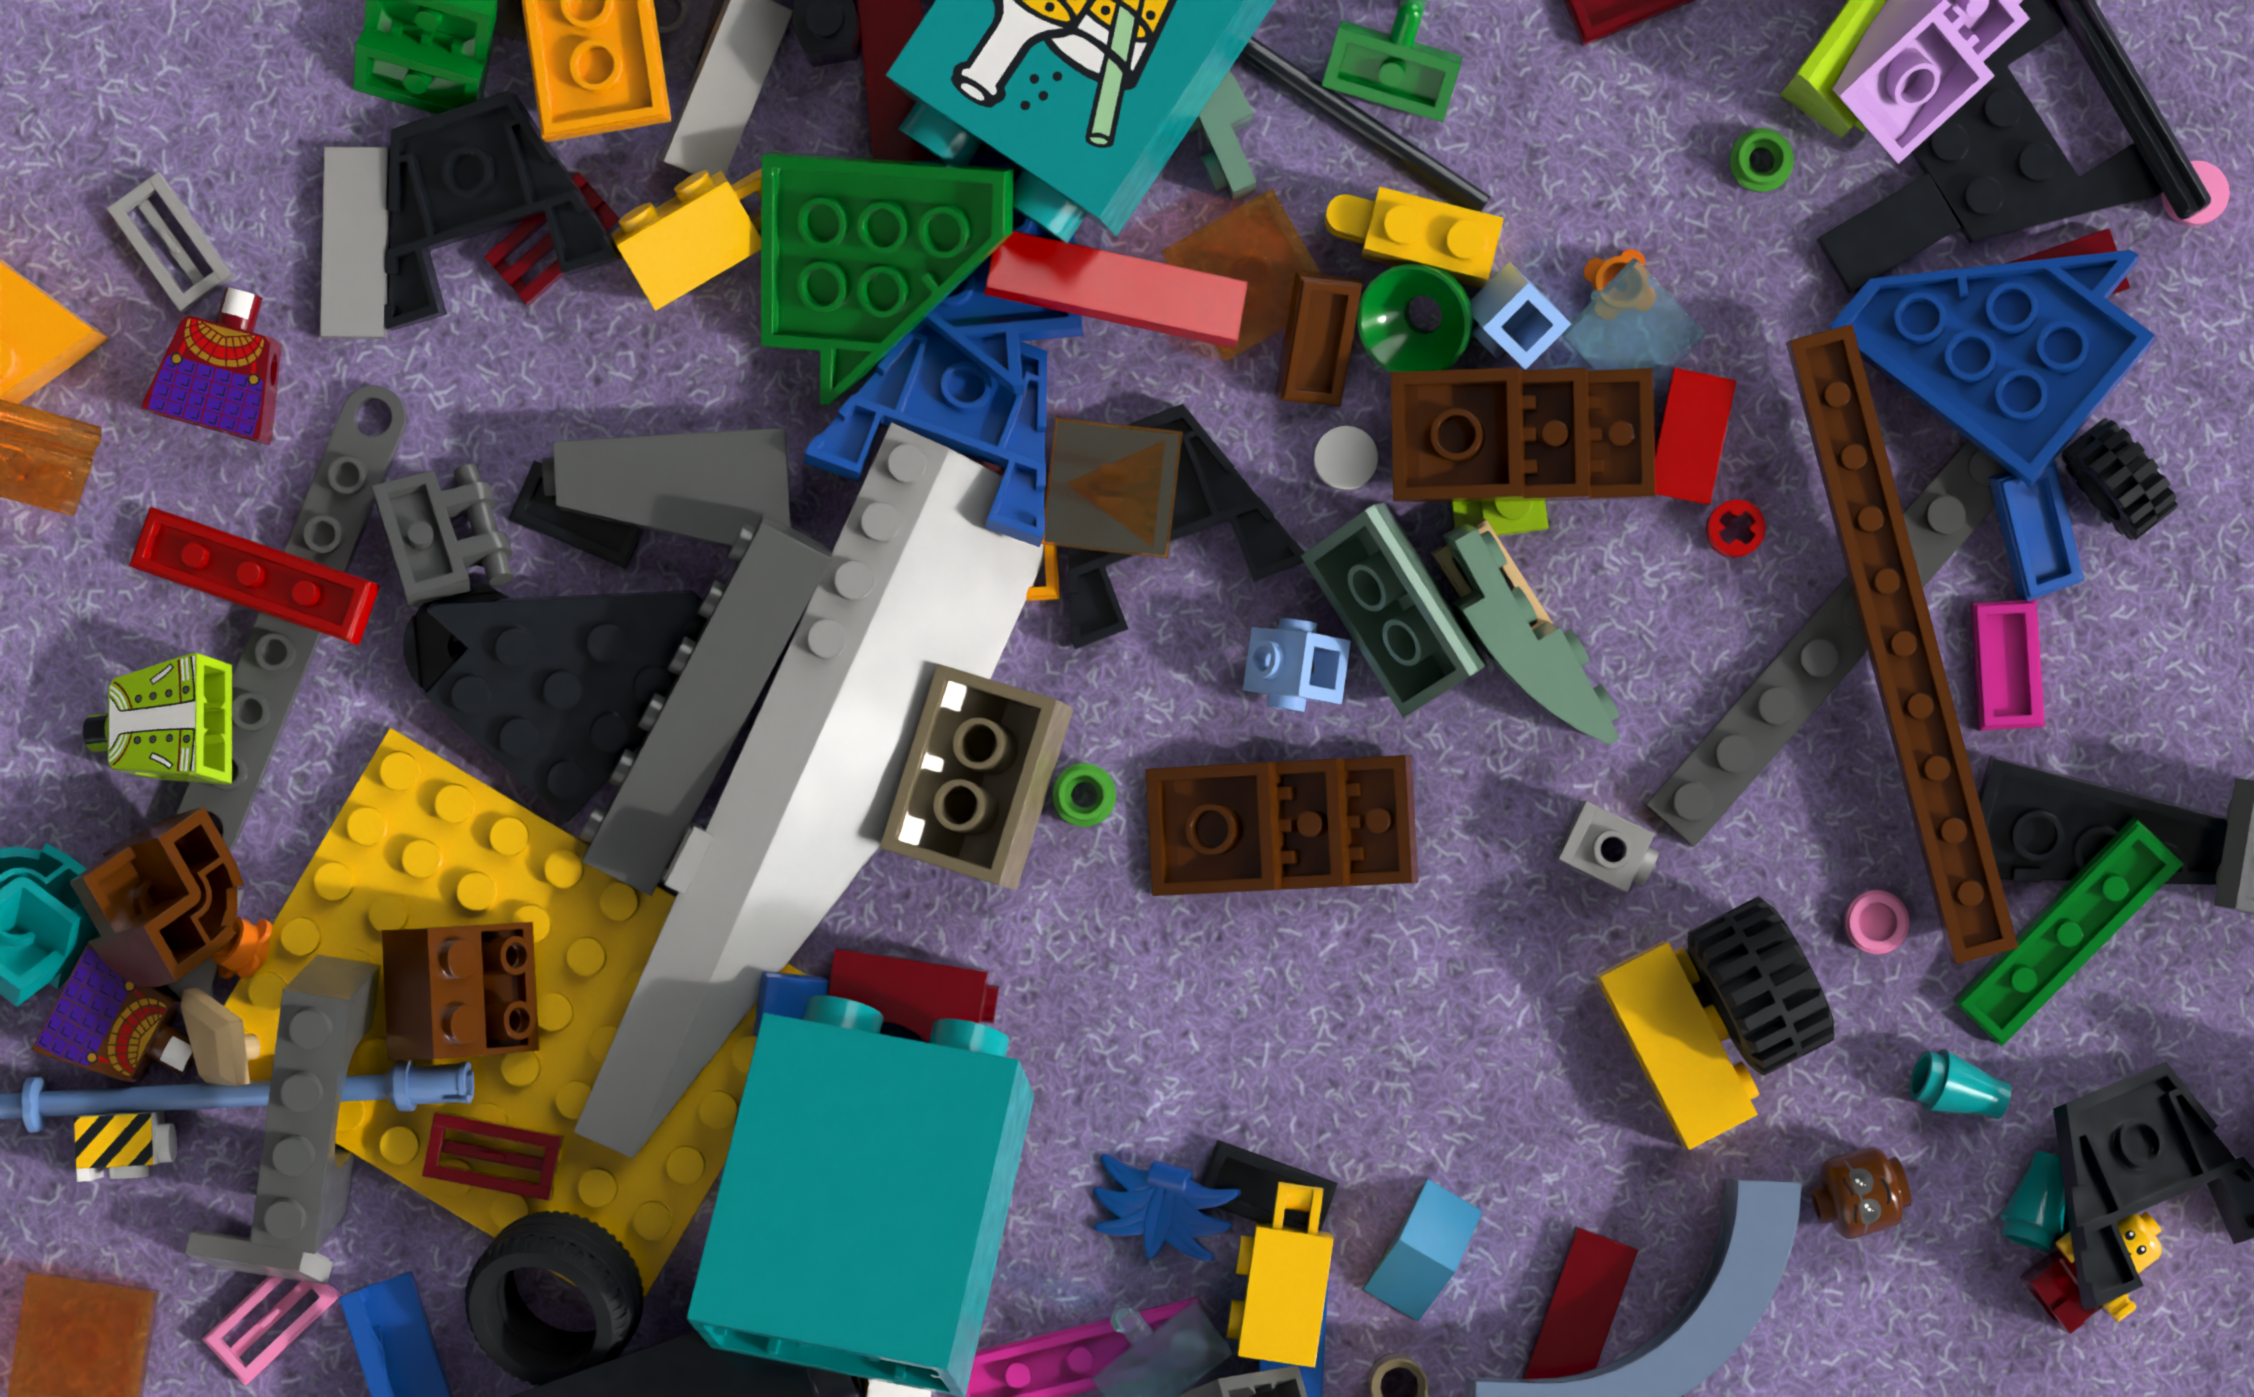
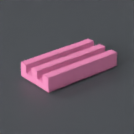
M268 1276L208 1332L202 1340L246 1386L341 1297L334 1287H331L329 1284L299 1282L230 1348L222 1338L286 1279ZM313 1289L320 1298L247 1366L239 1357Z

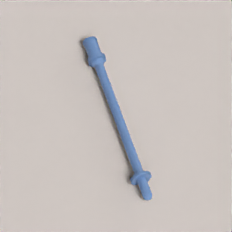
M398 1060L395 1067H392L386 1074L346 1076L340 1102L388 1100L400 1112L414 1111L417 1104L456 1102L468 1104L472 1102L474 1097L473 1070H470L471 1063L468 1061L457 1064L416 1066L413 1060ZM42 1077L26 1078L22 1092L0 1093V1119L23 1118L26 1129L32 1133L44 1131L48 1118L53 1116L268 1106L271 1080L250 1081V1084L241 1086L195 1083L48 1091Z

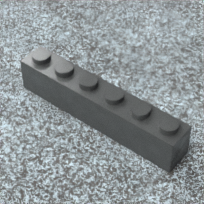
M764 513L755 528L744 523L727 555L729 559L737 562L726 584L714 580L697 612L698 615L707 620L695 641L687 636H684L667 669L677 675L666 697L656 692L653 694L638 723V727L647 731L636 753L627 748L624 749L608 780L609 783L617 787L607 808L598 804L594 805L578 837L588 842L582 862L652 896L664 868H667L684 836L683 832L687 824L690 825L832 559L831 548Z

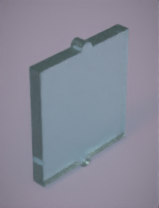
M1635 258L1602 291L1597 289L1591 293L1592 301L1561 334L1594 370L1652 368L1653 389L1665 377L1670 378L1672 367H1676L1707 335L1639 260Z

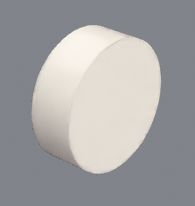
M1339 426L1331 429L1321 437L1314 452V467L1319 478L1329 487L1341 491L1354 490L1366 484L1374 474L1378 463V452L1372 438L1363 430L1353 426Z

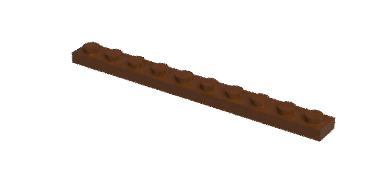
M1850 324L1786 342L1950 961L1953 964H1959L2018 948L1853 325Z

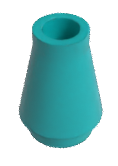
M1941 1049L1937 1053L1924 1051L1920 1055L1911 1075L1909 1092L1910 1097L1921 1102L1924 1110L1986 1115L2000 1119L2005 1114L2010 1102L2011 1085L2006 1081L1996 1079L1946 1049Z
M2042 1151L2034 1152L2030 1166L2000 1215V1219L2005 1221L2001 1235L2006 1239L2032 1249L2049 1252L2052 1249L2055 1238L2063 1234L2066 1197L2059 1156Z

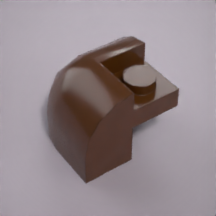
M204 806L164 819L123 840L104 852L105 858L69 881L99 932L88 942L107 966L121 978L137 986L158 987L177 982L219 952L237 933L232 929L238 912L237 887L243 886L244 883L236 861Z

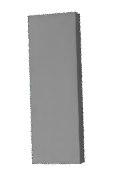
M772 0L724 1L659 161L690 175L703 170H707L710 176L720 170L726 175L793 14L792 9Z
M324 147L320 336L322 338L387 339V329L384 323V305H388V274L386 273V250L389 249L390 211H388L390 149L388 147Z

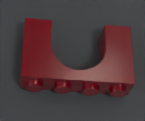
M836 948L834 950L828 996L849 999L870 1006L884 1016L883 1022L906 1027L919 1035L926 1043H929L933 1022L938 1019H959L982 1024V1022L994 1024L1000 986L988 984L990 972L988 970Z

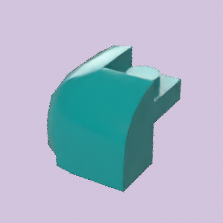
M45 843L42 851L20 846L0 848V995L16 1007L48 983L56 989L61 987L69 979L88 940L99 933L69 882L87 870V868L68 854Z

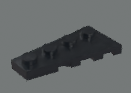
M1990 755L1978 797L2000 879L2013 880L2014 882H2041V880L2070 881L2135 817L2184 864L2165 884L2216 885V873L2222 861L2228 826L2225 816Z

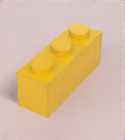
M1661 941L1594 976L1682 1147L1690 1150L1758 1115L1751 1102L1752 1099L1759 1096L1758 1089L1743 1062L1732 1065L1721 1044L1730 1038L1729 1033L1715 1007L1711 1004L1703 1008L1692 985L1699 982L1700 978L1683 947L1673 951L1669 942Z

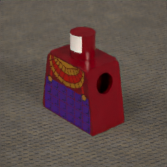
M225 287L216 322L185 315L145 395L141 409L158 416L270 446L273 436L282 344L273 338L253 333L263 298L245 291Z

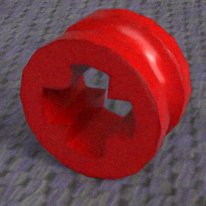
M1735 499L1724 502L1712 511L1707 519L1705 530L1707 540L1715 551L1722 556L1737 558L1748 555L1759 547L1765 536L1766 525L1764 516L1758 507L1749 501ZM1725 513L1732 518L1742 514L1748 516L1752 525L1746 531L1752 537L1747 544L1738 539L1729 544L1723 541L1719 532L1726 527L1719 521Z

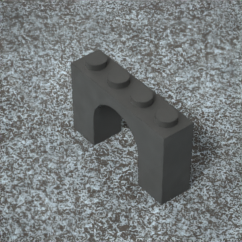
M317 955L283 989L250 1238L251 1244L315 1254L347 1212L355 1154L343 1147L335 1146L337 1119L343 1086L352 1055L358 1043L373 1027L381 968L379 964Z

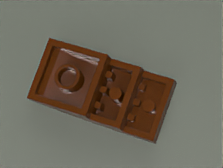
M1519 367L1390 372L1394 502H1510L1656 498L1652 368L1521 370Z
M1412 755L1146 769L1152 896L1418 883Z

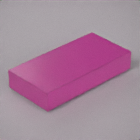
M2037 600L1970 604L1978 731L2045 727Z

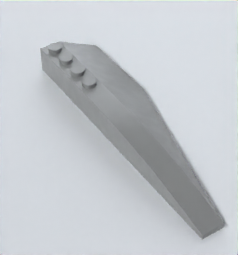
M894 423L890 424L832 551V559L810 599L707 826L706 832L714 835V839L686 894L678 892L576 1125L575 1133L630 1158H634L682 1098L696 1077L724 1045L723 1043L745 1015L757 1003L762 972L779 973L787 965L848 888L854 877L878 850L937 664L991 680L1024 607L1028 588L1033 586L1045 560L1044 540L1049 507L1048 500L1044 498L1045 532L1040 547L985 528L987 518L1003 476L948 447Z

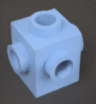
M1279 618L1278 629L1252 627L1243 690L1268 695L1267 707L1295 712H1305L1306 701L1342 704L1351 641L1316 634L1317 623L1298 619ZM1314 665V672L1311 674V668Z

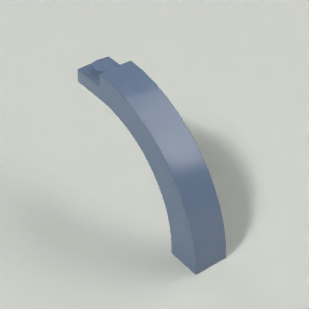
M1724 1179L1722 1216L1717 1239L1701 1279L1683 1307L1668 1324L1646 1343L1626 1356L1593 1370L1557 1378L1465 1377V1397H1681L1696 1388L1721 1367L1746 1340L1774 1295L1792 1250L1799 1218L1802 1182Z

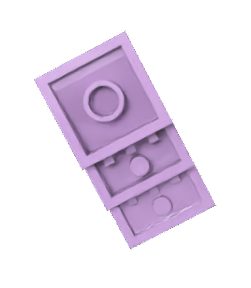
M1887 0L1864 33L1832 90L1886 152L1899 164L1994 77V74L1985 65L1984 61L2030 19L2019 6L2023 0Z

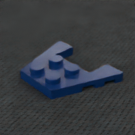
M921 321L877 365L876 372L856 395L852 394L838 410L837 417L820 436L817 434L809 443L805 452L804 463L859 482L880 426L885 425L889 427L891 423H894L952 450L1005 468L1006 470L988 515L985 528L1040 547L1045 532L1047 351L1020 342L1024 393L1014 394L925 322Z

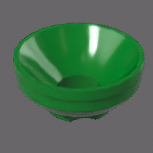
M1405 263L1383 271L1369 283L1359 303L1357 326L1360 339L1367 353L1379 366L1389 373L1447 370L1459 360L1469 344L1473 332L1474 316L1468 295L1454 276L1445 270L1430 265ZM1428 296L1437 302L1442 313V320L1437 329L1424 331L1412 323L1409 315V306L1414 297Z

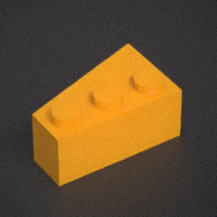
M0 259V410L8 412L110 338Z

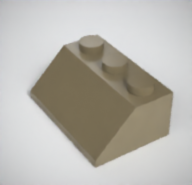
M937 664L880 848L998 886L1017 890L1074 707L1050 697Z

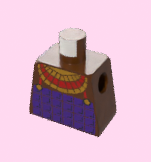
M89 942L84 948L31 1049L39 1054L126 1082L143 1080L153 1061L181 1076H184L189 1071L195 1061L188 1035L171 1027L181 1009V999L165 985L141 987L121 978L101 960Z

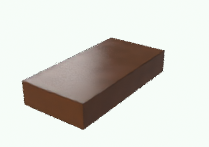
M1295 272L1275 396L1280 401L1341 407L1362 283L1357 278Z

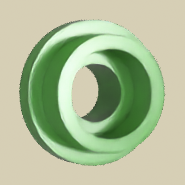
M1757 128L1744 133L1733 145L1729 156V166L1734 179L1743 188L1757 193L1770 192L1780 187L1790 176L1794 164V155L1789 142L1780 133L1766 128ZM1764 150L1771 155L1773 163L1769 171L1758 172L1751 167L1749 158L1753 151Z
M1079 763L1066 768L1058 776L1054 783L1052 798L1056 811L1066 822L1079 827H1090L1105 820L1112 812L1116 801V789L1113 780L1105 770L1093 764ZM1089 783L1094 786L1097 798L1093 805L1082 808L1073 802L1072 791L1076 785Z

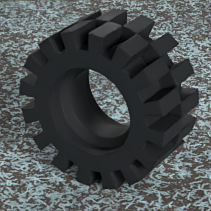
M2103 418L2062 451V460L2067 464L2066 469L2069 475L2077 480V486L2082 492H2085L2092 505L2099 509L2104 520L2108 524L2112 522L2115 530L2121 535L2125 534L2127 539L2137 540L2178 507V503L2175 501L2177 498L2175 493L2168 488L2170 483L2166 476L2158 472L2159 466L2153 458L2149 459L2145 455V449L2138 441L2134 443L2130 433L2124 428L2120 430L2116 422Z

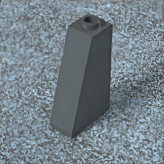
M785 428L553 441V457L543 458L542 461L545 496H556V506L565 512L622 525L635 526L648 531L731 549L744 523L755 528L763 513L792 528L787 435Z

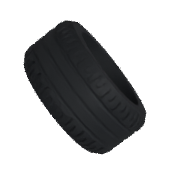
M536 1212L519 1218L506 1226L495 1237L474 1265L465 1291L467 1322L470 1324L471 1332L475 1334L474 1339L480 1343L479 1347L487 1353L486 1356L491 1358L495 1365H499L504 1372L507 1371L512 1377L520 1378V1381H527L530 1385L534 1386L536 1384L541 1386L617 1359L636 1332L644 1306V1288L641 1285L642 1278L639 1276V1269L634 1266L635 1261L630 1257L629 1251L623 1248L622 1242L615 1239L616 1236L609 1234L606 1228L598 1226V1223H592L586 1217L580 1218L577 1214L570 1215L569 1212ZM520 1267L545 1268L557 1272L572 1281L584 1293L591 1304L596 1319V1329L587 1332H570L543 1322L522 1301L515 1285L514 1269Z

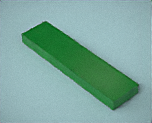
M2133 817L2016 935L2018 948L1998 953L1953 998V1001L2002 1047L2184 864L2144 825Z

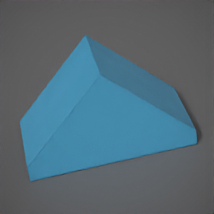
M1427 1178L1363 1290L1419 1322L1454 1275L1483 1211Z

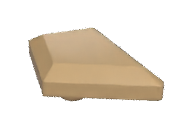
M198 987L184 989L182 991L180 1007L198 1074L206 1083L229 1086L250 1084L247 1060L256 1059L260 1054V1044L256 1035L253 1033L244 1035L243 1020Z

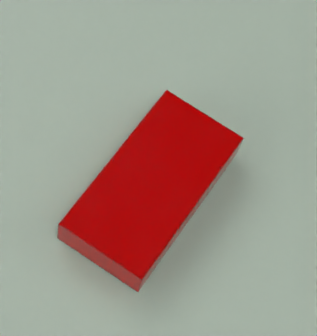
M1672 367L1655 446L1656 494L1707 505L1711 504L1737 380Z

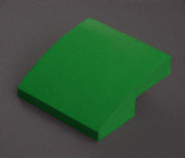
M365 0L364 29L355 44L353 90L434 114L481 100L484 94L491 57L498 0Z

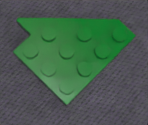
M783 152L762 154L761 346L820 351V405H830L839 401L1012 234L1014 169Z

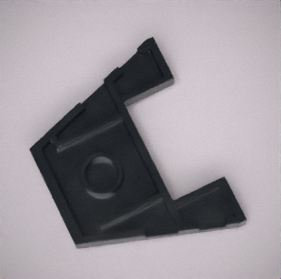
M2023 0L2019 4L2030 19L1984 61L1985 65L1994 74V77L1911 152L1923 172L1930 174L1960 224V229L1969 243L2151 199L2163 192L2135 143L2084 175L2078 176L2011 73L2008 65L2063 30L2044 0Z
M510 91L502 92L391 129L388 211L392 212L391 248L386 250V273L390 274L389 305H384L386 329L393 331L447 315L430 254L432 250L543 214L546 215L561 273L573 275L623 259L615 241L550 144L542 139L540 129L515 93Z
M1184 404L1119 428L1179 435L1166 544L1229 521L1253 583L1305 563L1301 558V555L1305 553L1303 549L1291 538L1274 517L1271 510L1234 468L1235 466ZM1165 441L1066 484L1153 547L1154 537L1143 529V522L1155 529L1156 521L1144 516V511L1146 509L1157 514V505L1149 503L1143 509L1132 497L1108 496L1113 500L1126 503L1124 507L1117 506L1104 500L1096 490L1090 491L1087 485L1091 482L1111 483L1119 476L1120 472H1123V476L1116 483L1117 485L1128 486L1150 481L1152 476H1149V470L1163 466V459L1150 463V458L1164 451ZM1162 474L1155 475L1156 482H1161ZM1143 488L1133 492L1146 502V496L1159 498L1160 490ZM1068 545L1071 641L1075 650L1129 630L1106 568L1142 553Z
M2167 1062L2053 1108L2080 1302L2084 1310L2100 1306L2143 1287L2140 1276L2118 1229L2117 1222L2205 1183L2208 1185L2233 1244L2254 1238V1169L2244 1157L2236 1159L2214 1132L2218 1126Z

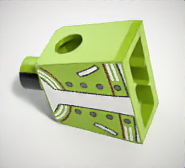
M191 653L114 678L108 686V713L92 714L84 721L83 738L86 746L95 753L108 751V763L112 770L140 778L221 785L232 784V664L199 653Z

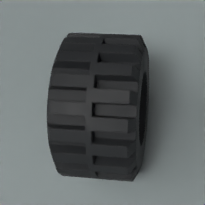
M1756 897L1688 932V950L1692 963L1699 975L1700 982L1711 1004L1719 1013L1735 1047L1746 1063L1758 1073L1765 1076L1834 1040L1832 1012L1811 965L1783 918L1773 906L1761 897Z

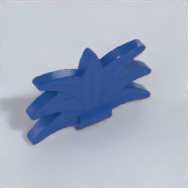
M1102 1154L1100 1156L1107 1172L1128 1191L1094 1187L1093 1192L1098 1200L1112 1213L1120 1217L1112 1221L1096 1223L1094 1225L1095 1231L1116 1236L1144 1234V1248L1148 1259L1156 1258L1167 1242L1175 1249L1204 1262L1215 1261V1254L1201 1244L1197 1238L1226 1232L1232 1228L1233 1224L1210 1216L1201 1209L1227 1204L1241 1195L1240 1190L1204 1187L1192 1181V1170L1156 1160L1152 1162L1150 1169H1138L1121 1162L1109 1154Z

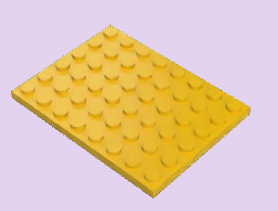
M390 728L272 924V932L268 938L270 950L266 961L249 979L240 978L224 1007L243 1020L244 1035L255 1034L260 1044L258 1058L247 1060L249 1081L271 1080L283 989L317 955L381 965L373 1027L356 1046L346 1076L386 1074L392 1067H395L398 1060H388L382 930L533 922L539 1051L413 1060L416 1066L470 1062V1070H473L474 1097L472 1102L468 1104H463L462 1102L417 1104L414 1111L406 1112L398 1111L397 1107L388 1100L340 1102L335 1143L353 1152L356 1156L494 1238L512 1222L536 1212H569L570 1215L577 1214L580 1218L586 1217L590 1222L598 1223V1226L606 1228L609 1234L615 1235V1239L622 1242L623 1248L627 1249L630 1257L634 1259V1266L638 1267L639 1276L642 1278L641 1285L644 1288L643 1295L645 1300L726 1163L757 1040L753 1035L757 1003L745 1015L723 1043L724 1045L696 1077L682 1098L634 1158H630L575 1133L576 1125L676 896L658 885L652 896L582 862L587 843L399 731ZM789 963L779 972L783 974L808 975ZM441 1111L564 1135L563 1145L558 1158V1171L555 1174L552 1199L548 1201L422 1176L434 1113ZM446 1128L444 1138L543 1158L546 1147L449 1128ZM443 1152L441 1153L439 1163L539 1183L541 1171ZM549 1270L554 1274L558 1275L559 1277L563 1278L564 1280L568 1281L569 1283L573 1284L574 1286H576L572 1281H570L563 1275L552 1270Z

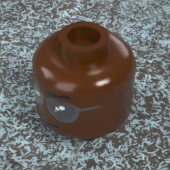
M1868 1147L1827 1159L1820 1167V1184L1810 1187L1813 1207L1821 1224L1832 1222L1835 1230L1846 1239H1855L1897 1226L1902 1220L1903 1208L1911 1206L1908 1181L1897 1157L1888 1159L1876 1147Z

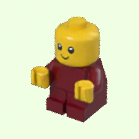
M2146 1211L2140 1216L2136 1213L2117 1222L2118 1229L2139 1274L2161 1256L2162 1247L2156 1235L2162 1232V1230ZM2071 1232L2057 1236L2054 1242L2056 1251L2047 1255L2020 1276V1279L2055 1325L2069 1334L2082 1326L2085 1320L2100 1309L2105 1314L2110 1315L2117 1323L2136 1309L2135 1303L2129 1300L2128 1294L2088 1310L2083 1309L2080 1302Z

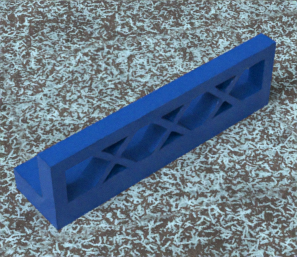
M412 1271L350 1291L339 1297L371 1397H453Z

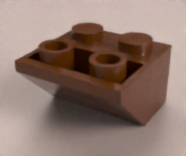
M533 922L382 930L388 1060H429L539 1051Z

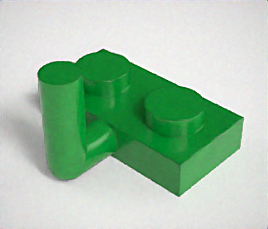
M1400 0L1390 34L1341 20L1322 87L1443 122L1463 56L1416 43L1415 38L1427 0Z

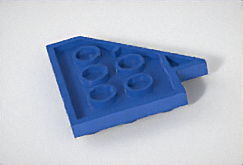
M2132 250L1870 278L1829 326V330L1852 324L1861 358L2030 488L2155 340V334L2107 299L2138 263L2139 255Z

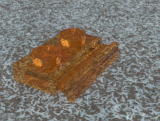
M0 399V497L75 517L93 464L95 451L101 441L102 427Z

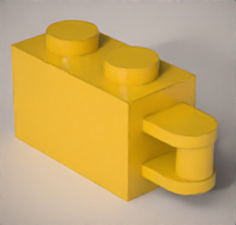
M762 168L730 185L722 170L711 176L707 170L700 171L686 178L674 188L677 194L674 198L654 208L651 202L645 203L631 210L619 220L622 228L612 233L615 244L655 311L761 250V236L757 231L761 228V208L748 215L740 200L755 191L761 199Z
M1380 186L1375 201L1348 194L1333 198L1328 204L1324 219L1326 229L1334 237L1363 244L1361 259L1393 267L1405 263L1430 265L1447 271L1460 284L1480 289L1485 287L1489 279L1504 220L1503 217Z
M1278 1181L1272 1224L1255 1222L1253 1237L1241 1235L1236 1274L1247 1275L1244 1301L1231 1300L1226 1338L1238 1340L1237 1355L1240 1357L1315 1368L1334 1240L1332 1233L1318 1231L1323 1188ZM1285 1209L1309 1212L1307 1229L1283 1226Z

